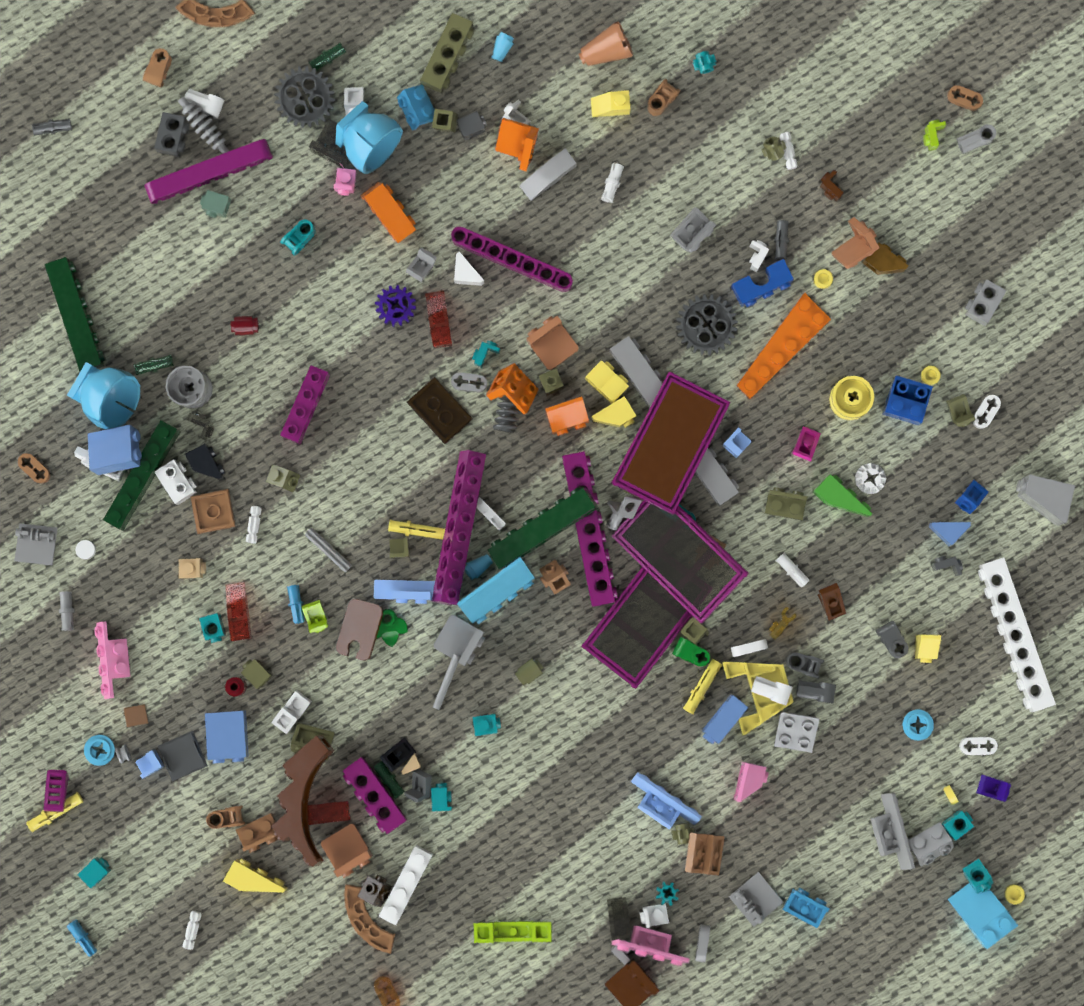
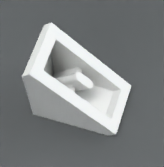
M458 252L455 264V284L482 286L484 284L483 278L465 257Z

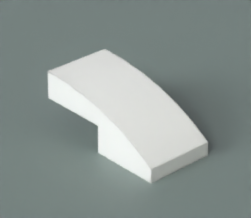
M296 690L271 723L285 734H288L312 701Z

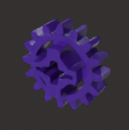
M390 285L389 291L382 289L383 295H377L380 301L375 302V305L379 306L375 310L376 313H381L379 319L385 318L384 323L387 325L391 322L392 327H395L396 323L402 326V321L404 320L409 323L408 317H414L411 311L416 310V306L412 305L416 300L410 299L413 295L412 292L406 293V287L400 290L399 285L396 286V289H393ZM392 294H397L395 297H388ZM405 298L408 301V308L403 305ZM398 302L401 308H395L393 310L391 304H396ZM383 304L388 306L387 314L383 310ZM403 314V316L399 318H394L395 315Z

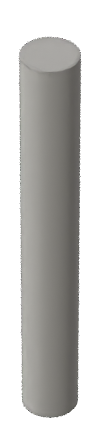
M453 654L433 704L435 709L440 710L461 657L460 655Z

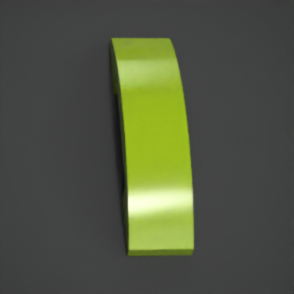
M503 921L474 923V943L552 942V922Z

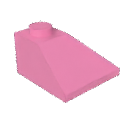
M742 762L734 795L735 801H743L761 788L763 783L767 782L769 772L766 771V767Z

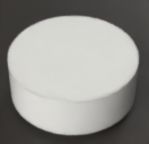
M88 540L80 541L75 549L77 556L85 560L91 559L96 553L95 545Z

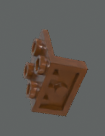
M634 958L605 982L607 989L622 1006H640L652 994L655 996L660 991L659 987Z

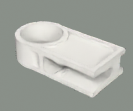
M479 497L476 508L500 531L506 526V523Z

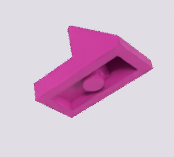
M803 426L792 454L811 462L821 433Z

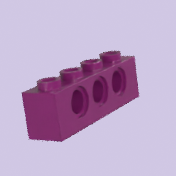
M310 365L280 436L299 445L301 444L329 380L330 374Z
M364 757L359 758L343 770L344 780L348 785L352 784L356 789L354 794L359 801L363 800L367 805L365 807L366 811L371 817L375 816L378 821L376 825L382 833L386 832L389 834L408 820ZM360 775L366 776L368 780L365 786H361L357 782ZM371 791H376L379 795L376 802H372L368 797ZM382 807H387L390 810L389 817L384 818L380 815Z

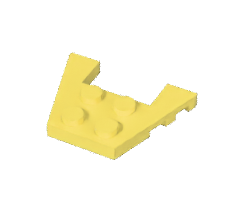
M722 662L726 679L746 674L750 690L756 676L789 686L783 665ZM751 692L757 713L741 717L738 720L742 735H746L794 702L792 694H790L786 706Z

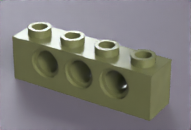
M451 14L420 79L423 86L441 94L444 89H448L451 82L449 77L451 73L456 72L459 66L457 62L459 56L463 57L467 49L465 44L474 35L475 29H473L472 21L457 14ZM455 34H459L462 36V38L458 41H454L452 39V36ZM452 51L454 54L452 57L447 58L444 56V53ZM444 68L446 71L444 74L439 75L436 73V70Z

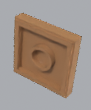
M229 489L190 496L197 534L236 527Z

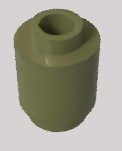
M531 658L520 666L514 674L524 686L543 674L541 670L544 667L538 659L534 661Z

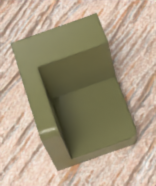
M408 537L389 539L390 559L410 558Z
M693 617L680 631L685 638H688L695 645L704 635L708 636L709 634L708 629Z

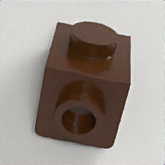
M834 169L831 173L827 172L821 178L822 183L820 187L825 191L824 195L832 201L834 199L837 202L844 192L831 181L837 173Z

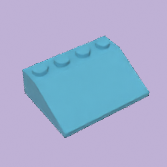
M519 557L458 602L457 605L472 624L476 622L479 625L487 619V613L490 611L495 613L502 608L501 603L506 599L510 602L518 596L517 591L521 588L526 590L534 584L532 580L535 578L521 557Z

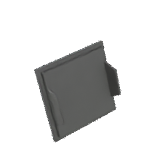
M193 731L158 746L172 781L208 766Z

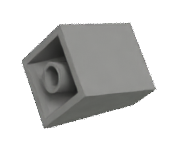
M1030 474L1018 481L1016 491L1019 492L1018 497L1054 525L1059 526L1067 523L1075 485Z

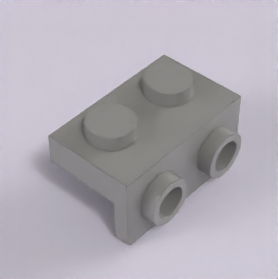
M694 207L670 236L683 250L691 253L701 246V242L705 237L712 234L716 224L709 221L698 208Z
M941 822L909 839V847L920 866L931 864L935 858L949 854L954 848L952 839Z

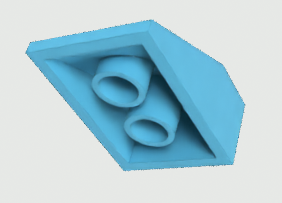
M978 876L974 880L980 881L982 879ZM968 883L948 899L981 945L986 949L990 948L1018 926L990 889L977 894L971 884Z

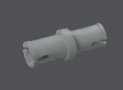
M71 591L59 592L61 606L59 614H61L62 631L74 630L73 613H75V610L72 608Z

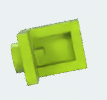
M934 120L925 127L926 135H923L924 145L928 146L929 151L938 148L939 141L936 131L944 129L946 121Z
M320 600L302 606L310 633H319L328 627L327 617Z

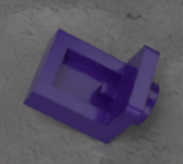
M981 775L976 793L1006 802L1011 784Z

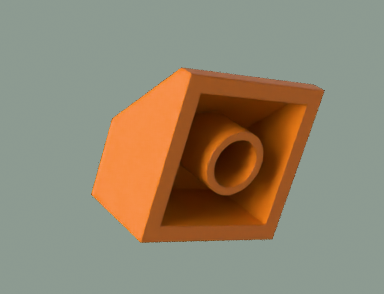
M582 396L545 408L552 434L557 433V436L567 434L568 429L574 427L576 430L587 427L586 423H589Z

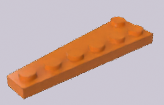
M804 293L739 381L737 387L751 399L831 318Z

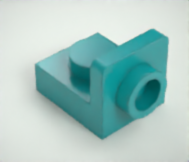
M496 714L473 717L475 736L496 734L498 729H501L500 717L496 718Z

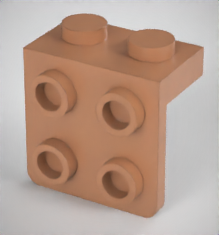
M855 217L848 221L855 236L831 253L847 269L856 266L858 262L879 249L875 240L877 236L873 229H868L863 221L860 222Z
M558 316L547 318L541 328L537 329L536 327L527 334L529 337L526 338L527 343L548 370H553L578 351V345L562 326V321Z
M349 824L321 842L322 848L335 868L334 873L337 878L341 875L343 878L353 873L352 869L359 865L362 868L370 863L369 858L373 856L354 824Z

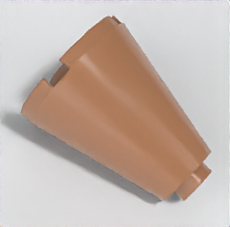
M619 21L612 24L583 46L581 53H579L582 63H586L588 66L627 59L633 56L631 46Z

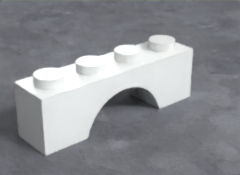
M418 845L414 847L379 917L394 925L398 923L433 853Z

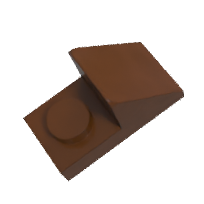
M837 583L819 590L817 595L829 621L847 614Z

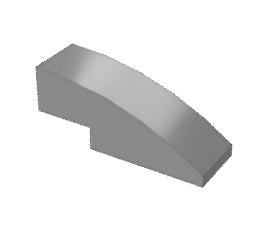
M564 148L520 185V188L529 200L532 201L561 180V177L574 169L576 162Z

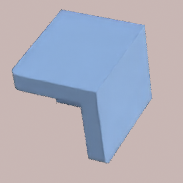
M739 427L722 445L735 458L751 443V440L741 432L742 429Z
M151 750L136 761L142 773L140 775L142 779L165 766L156 750Z

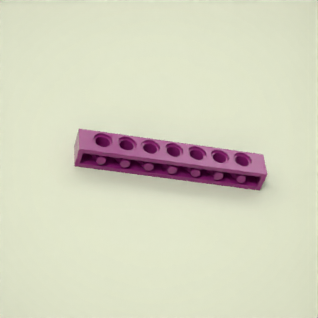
M471 450L460 451L432 602L445 605H457L459 602L486 454Z
M585 451L563 455L562 460L569 495L571 496L570 492L583 486L588 489L596 504H599L597 493L592 491V486L595 485L593 474L589 475L588 467H591L589 455L585 456ZM576 468H581L584 470V476L577 478L574 476L573 471ZM596 510L575 523L592 607L615 603L614 599L618 598L616 587L611 585V580L614 579L613 571L607 565V561L610 560L608 549L604 550L603 542H606L604 530L601 531L599 523H603L601 512ZM587 524L595 526L596 531L593 534L585 532L584 528ZM591 543L599 545L600 549L597 553L589 551L588 546ZM596 561L603 564V570L600 572H595L592 569V564ZM599 580L607 583V588L604 591H599L596 588V583Z

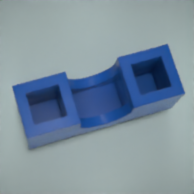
M784 259L766 267L768 283L763 286L754 284L750 276L732 284L731 288L741 307L746 305L748 308L756 304V300L761 297L764 299L774 295L773 291L779 288L783 291L791 287L790 283L793 282L794 278Z

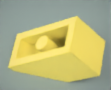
M629 90L608 92L591 98L592 117L629 115Z
M625 396L592 416L594 422L619 428L623 425L625 428L635 423L633 419L636 418V414Z
M916 635L915 659H920V663H932V659H937L941 635Z

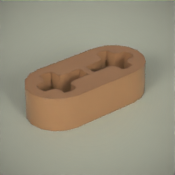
M956 85L951 87L947 94L948 100L951 103L971 111L978 110L983 104L981 94L962 86ZM957 90L959 91V95L963 96L964 98L958 97L957 99H955L952 93H955V91ZM975 97L977 98L976 101L979 104H975V106H972V102L970 100H972Z
M25 453L18 458V466L35 482L44 484L49 481L50 471L33 455ZM24 458H31L30 463L33 465V468L27 465L23 466L25 464ZM36 469L41 472L45 471L44 479H37L39 475L35 472Z

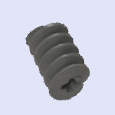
M506 395L501 398L498 397L503 402L497 403V406L501 409L496 410V414L500 417L494 418V421L498 424L493 425V429L514 433L511 429H517V426L513 422L519 421L514 414H520V411L515 409L516 406Z

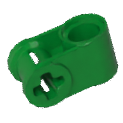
M682 637L679 638L672 655L700 667L706 666L710 660L708 651ZM704 653L707 660L701 663L697 662L698 658L696 655Z

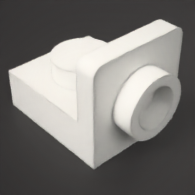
M363 87L345 88L344 107L347 115L364 101Z
M752 240L749 247L759 253L754 252L749 262L752 263L750 269L757 272L769 249L766 248L767 245L759 240L756 242Z
M665 903L664 905L658 904L642 907L643 912H640L641 924H646V928L669 923Z

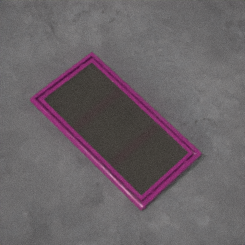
M643 500L634 518H627L612 535L701 624L705 622L749 574L679 505L674 515Z
M663 549L650 561L674 586L689 571L688 568ZM642 567L581 647L630 684L632 688L637 689L692 615ZM695 575L680 592L699 608L713 588Z

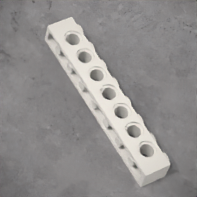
M1004 557L979 565L978 575L980 580L985 582L986 588H984L987 599H991L993 606L990 609L993 617L998 619L997 629L1000 636H1004L1006 643H1003L1005 652L1011 656L1010 666L1012 671L1017 673L1018 680H1016L1018 689L1020 691L1023 690L1025 708L1029 709L1030 712H1036L1056 705ZM994 575L1000 578L998 586H995L991 581ZM1000 593L1006 596V602L1004 604H1001L998 601V596ZM1006 612H1010L1013 615L1010 623L1004 618ZM1013 630L1019 633V638L1016 641L1011 638ZM1020 648L1026 652L1023 659H1020L1017 655ZM1026 667H1030L1032 670V675L1029 678L1024 675ZM1033 685H1036L1039 689L1036 696H1033L1030 692Z

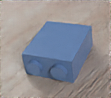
M125 425L88 433L89 470L97 475L140 467L142 455L139 449V441L141 439L139 431L131 425Z
M246 711L205 713L207 760H213L214 764L225 763V759L231 758L232 762H242L245 757H249Z

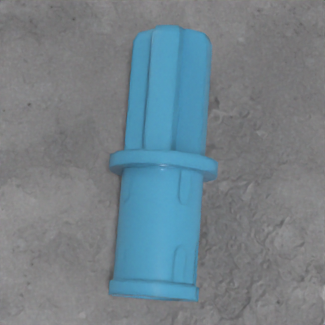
M299 585L288 586L287 590L290 601L288 606L291 607L294 624L303 623L305 621L302 610L304 602L301 601Z
M77 919L66 926L74 936L75 943L80 944L87 956L90 957L97 952V949L88 938L89 933L83 930Z

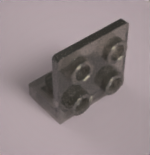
M328 119L317 141H311L309 145L310 151L345 169L349 162L345 146L340 148L335 144L337 122Z

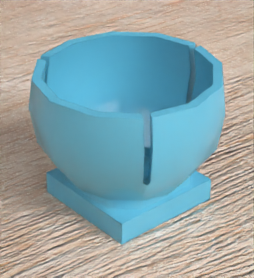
M362 101L337 123L335 144L340 148L345 146L349 161L357 170L368 174L379 168L389 158L400 142L403 131L400 125L389 116L369 113L368 105Z
M86 362L67 396L81 403L84 414L97 427L111 429L124 425L133 415L132 411L119 405L116 401L136 410L140 399V384L127 371L110 367L99 370Z

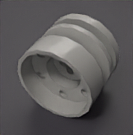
M183 365L177 367L170 372L166 379L165 388L169 398L186 408L196 409L202 407L212 396L213 386L211 379L206 373L192 366ZM189 385H192V386H193V388H194V391H193V392L190 391V388H188Z

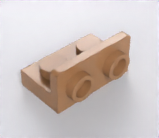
M272 813L236 829L243 845V851L249 850L251 853L260 849L259 844L266 842L268 845L278 840L273 833L274 829L271 827L275 823Z

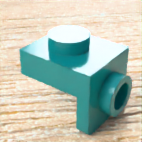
M487 341V343L482 342L479 350L476 349L472 358V360H475L474 365L482 368L488 350L499 354L500 348L497 347L498 344Z

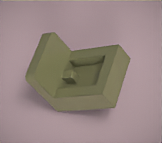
M964 394L946 401L951 419L958 427L968 426L976 420L975 416L971 413L967 397Z
M272 464L266 483L294 492L300 475Z

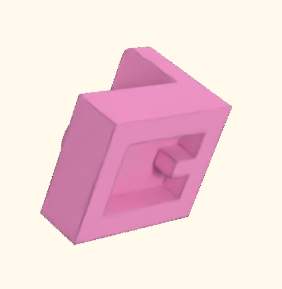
M337 168L334 190L339 195L349 196V193H354L356 170Z

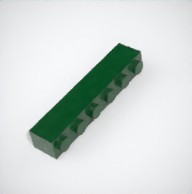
M64 257L44 264L79 371L81 372L86 362L97 369L105 367L103 361H106L103 350H99L98 343H100L97 332H93L92 325H94L91 314H87L86 308L88 303L85 296H81L80 290L83 288L80 280L75 277L74 272H77L74 262Z
M160 420L141 453L140 467L132 468L103 521L124 531L156 476L155 471L161 467L181 431Z
M580 487L570 492L571 496L565 499L563 497L554 503L555 506L551 509L545 508L538 513L539 517L534 520L532 518L522 523L523 527L517 530L515 528L506 534L508 537L492 542L490 544L492 547L487 549L498 569L503 570L519 557H524L597 510L599 507L588 489H581Z

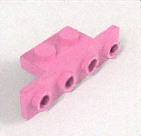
M103 621L96 623L95 636L98 638L97 655L100 657L99 675L102 676L101 694L104 695V699L114 698L112 679L131 676L127 639L108 640L107 623Z
M633 926L630 942L622 940L612 941V945L618 946L617 950L629 952V949L634 950L636 955L646 957L649 954L653 956L654 960H671V964L682 966V963H689L690 960L686 957L668 953L672 935L640 926Z

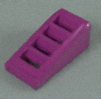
M47 770L44 811L64 812L69 779L66 770ZM52 786H61V788H52ZM51 794H60V796H51ZM50 801H60V803L50 804Z

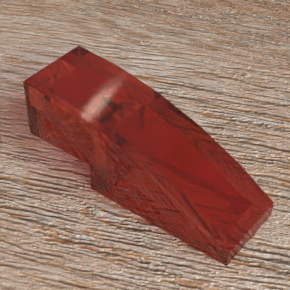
M444 291L426 293L433 348L453 346Z
M245 582L225 585L230 640L235 642L252 639Z
M348 801L308 805L309 825L350 820Z

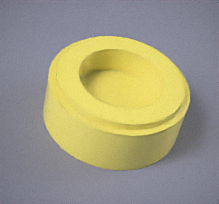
M821 269L814 275V284L820 289L828 288L833 282L832 273L826 269Z
M927 366L921 372V380L927 385H934L940 380V371L935 366Z
M950 785L944 787L943 790L951 805L958 803L959 801Z
M1013 884L1005 889L1004 896L1009 903L1016 905L1024 900L1025 892L1022 887Z

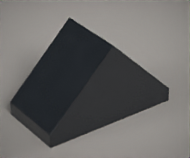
M404 737L381 755L380 758L389 770L393 772L412 757L416 750Z

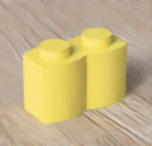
M600 361L585 379L612 404L628 389V380L621 374L619 376L613 372L614 367L606 361L604 363Z

